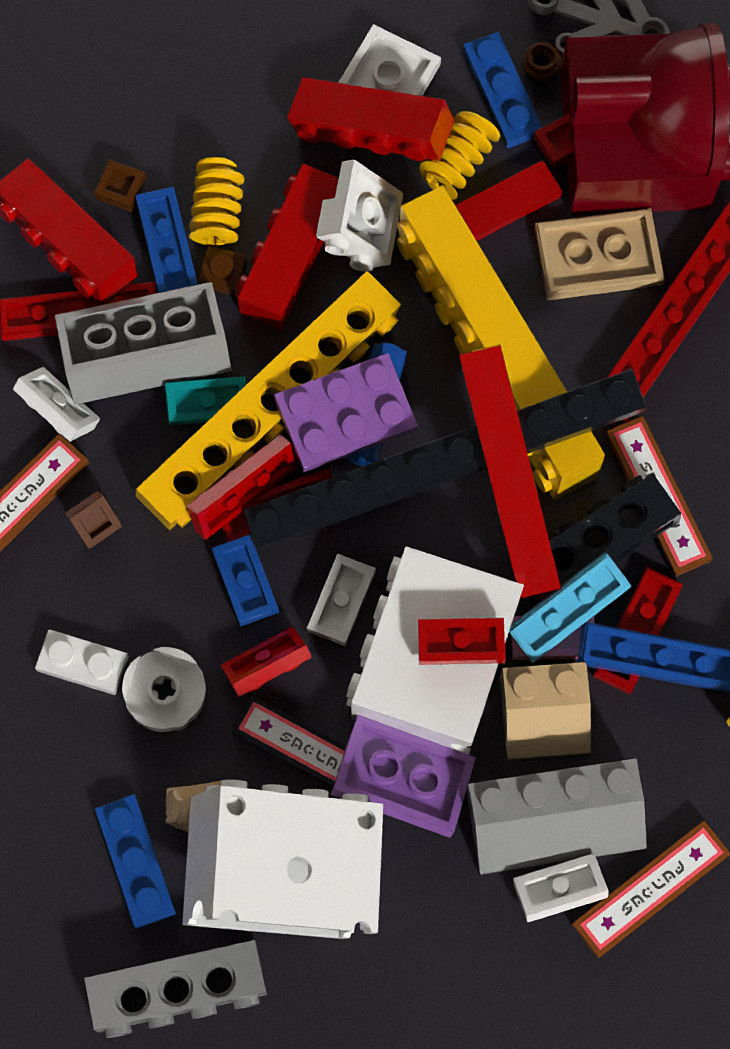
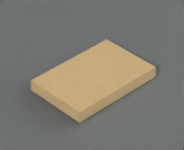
M651 208L535 223L534 230L547 301L662 286L665 279Z

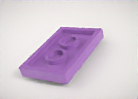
M388 353L274 394V400L303 472L407 435L418 429V424Z
M357 715L330 795L341 799L343 794L367 795L368 802L383 804V814L450 838L456 828L476 757Z

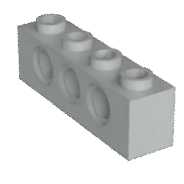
M255 940L84 978L93 1028L98 1033L105 1031L106 1038L132 1033L131 1025L148 1022L149 1029L175 1023V1015L191 1012L192 1019L217 1014L216 1006L233 1003L235 1010L260 1004L259 996L267 995ZM216 970L228 971L232 977L229 989L222 993L212 992L208 987L209 976ZM175 979H183L189 985L188 996L181 1002H170L166 997L168 984ZM135 988L144 990L146 994L145 1006L138 1012H128L124 1007L126 993Z

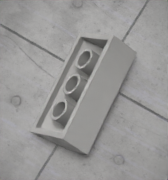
M212 282L55 315L65 372L74 405L164 386L165 383L187 381L232 371L226 337Z
M636 758L468 784L466 795L480 875L567 862L593 853L595 857L647 849L644 796Z

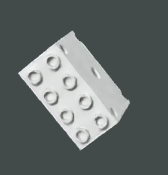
M406 546L402 558L394 556L391 563L386 590L390 591L388 597L381 595L373 617L375 619L373 628L377 629L375 636L367 634L360 654V658H362L360 667L363 668L361 675L353 674L346 695L348 697L346 705L351 707L352 720H355L357 715H361L469 755L471 748L467 746L472 745L499 664L419 665L418 619L504 618L506 643L524 585Z
M222 780L221 786H206L205 792L191 796L182 925L347 939L350 938L351 933H354L355 924L360 922V930H363L364 934L378 933L383 804L368 802V796L364 794H343L342 799L328 798L329 792L321 789H305L302 791V795L288 793V786L276 784L262 785V790L248 789L247 782L241 780Z

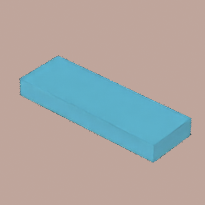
M604 552L561 585V589L552 592L512 623L509 634L529 660L534 663L632 586L609 555Z

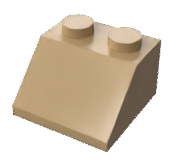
M586 662L502 668L499 681L507 760L591 753V702Z

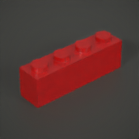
M302 77L287 116L298 137L306 142H330L344 149L360 147L370 149L372 152L380 155H388L389 153L401 154L415 161H424L425 159L440 161L455 121L444 99Z
M29 158L0 180V216L7 223L14 221L21 228V234L32 247L40 246L47 253V259L60 273L66 271L73 278L75 287L86 298L92 296L103 305L137 277L134 257Z
M302 164L297 176L292 174L289 177L283 192V196L286 199L281 209L276 207L269 218L267 229L270 232L265 242L259 241L253 251L251 263L254 265L249 276L242 275L237 284L235 297L238 298L239 313L283 331L324 245V242L316 237L323 200L335 198L338 177L306 164Z

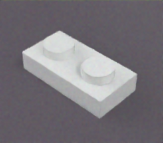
M44 367L19 377L13 388L26 401L28 406L35 409L59 434L69 441L94 430L100 420L84 403L74 405L71 391Z
M337 554L307 626V632L346 646L376 573V568Z
M48 630L35 669L37 672L116 695L129 656L127 653Z
M594 853L513 878L514 887L527 923L608 898V888Z

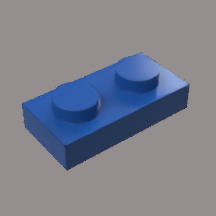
M251 535L212 548L240 627L279 613Z

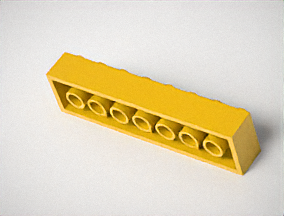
M442 185L402 205L400 208V222L397 223L399 238L396 239L397 246L404 259H412L418 269L415 274L425 293L431 291L437 302L435 310L441 322L445 326L450 324L457 335L454 337V341L460 354L501 344L517 410L567 393V390L444 186ZM590 431L531 452L528 456L536 469L533 471V475L538 486L544 493L549 491L554 501L597 479L605 454Z

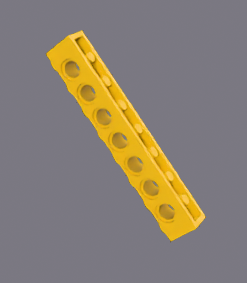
M366 271L136 489V497L169 531L177 523L183 528L191 521L187 506L198 495L209 490L231 470L239 467L255 454L253 451L263 441L269 444L286 429L282 424L283 420L279 410H267L262 405L261 399L266 395H274L301 385L296 383L290 376V371L294 368L305 369L310 374V381L340 371L339 369L349 359L355 364L371 348L367 342L376 333L383 337L397 324L399 320L395 315L401 304ZM359 315L366 321L367 327L362 330L353 329L349 326L347 317ZM330 341L337 346L339 354L333 357L325 356L320 352L318 344ZM237 422H247L252 426L254 434L246 439L239 438L234 434L232 426ZM209 449H217L224 454L226 461L222 465L211 466L205 462L203 454ZM187 476L195 481L197 488L190 494H182L175 489L173 483L177 478Z

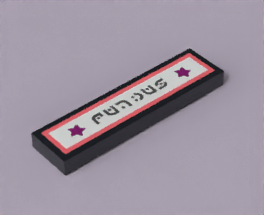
M251 695L231 730V733L333 788L346 748L345 745L253 695Z

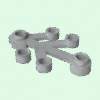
M528 0L529 7L538 15H548L555 12L591 25L572 34L562 33L557 37L555 49L559 52L561 59H563L564 49L560 44L565 43L567 37L610 36L615 33L619 35L670 33L668 26L663 20L649 16L641 0H616L618 5L629 9L634 22L621 18L612 0H593L598 10L571 0H548L549 4H541L537 0Z

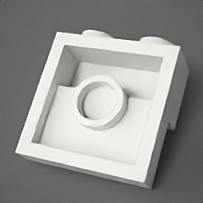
M356 160L343 161L335 198L323 200L316 237L325 242L324 249L326 252L349 257L351 259L350 267L355 270L366 272L373 270V267L390 265L403 193Z

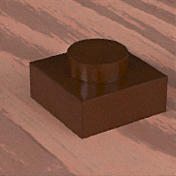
M109 159L94 192L96 200L132 212L137 202L136 195L141 193L146 182V173Z
M208 246L198 285L212 282L214 291L235 296L237 284L246 266V255Z
M96 491L64 513L88 549H91L122 527L110 505L99 491Z

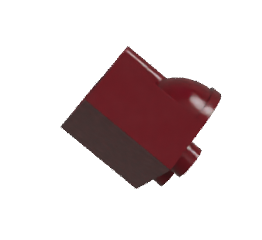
M715 22L699 23L696 28H688L669 34L566 38L560 69L563 117L569 114L570 118L568 140L574 142L575 158L566 162L570 215L609 214L651 208L652 212L709 210L720 181L730 180V67L727 62L725 43L719 25Z

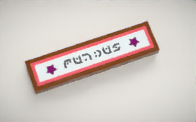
M639 417L608 430L605 436L627 481L639 475L645 479L654 474L681 512L680 522L655 538L674 578L710 563L713 557L644 417Z
M58 434L0 491V552L89 465L88 459L61 434Z
M703 821L609 894L608 898L600 901L577 919L571 926L596 958L599 959L727 858L730 852L708 824Z

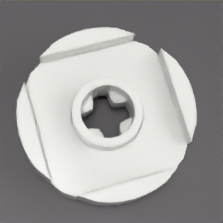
M160 647L153 649V652L146 653L142 657L140 655L129 665L122 683V692L129 713L140 725L153 731L169 732L185 729L199 715L206 700L207 688L201 669L189 654L176 648ZM165 679H169L172 681V689L176 690L173 696H167L165 700L158 699V692L153 690L155 684L162 685Z

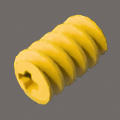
M461 111L455 116V121L440 161L425 159L419 166L420 174L430 188L434 190L443 185L452 200L458 197L457 191L452 186L459 189L464 188L467 182L462 175L472 177L475 174L472 164L481 165L484 161L480 152L490 153L492 150L490 141L497 142L500 139L499 130L490 121L469 111Z
M210 157L199 160L196 164L197 176L194 180L196 189L193 192L194 204L191 207V216L193 218L189 223L191 233L188 236L196 243L219 246L238 241V234L230 229L240 226V220L233 215L241 212V204L235 200L243 197V190L236 186L242 185L245 178L241 173L234 171L237 165L229 159Z

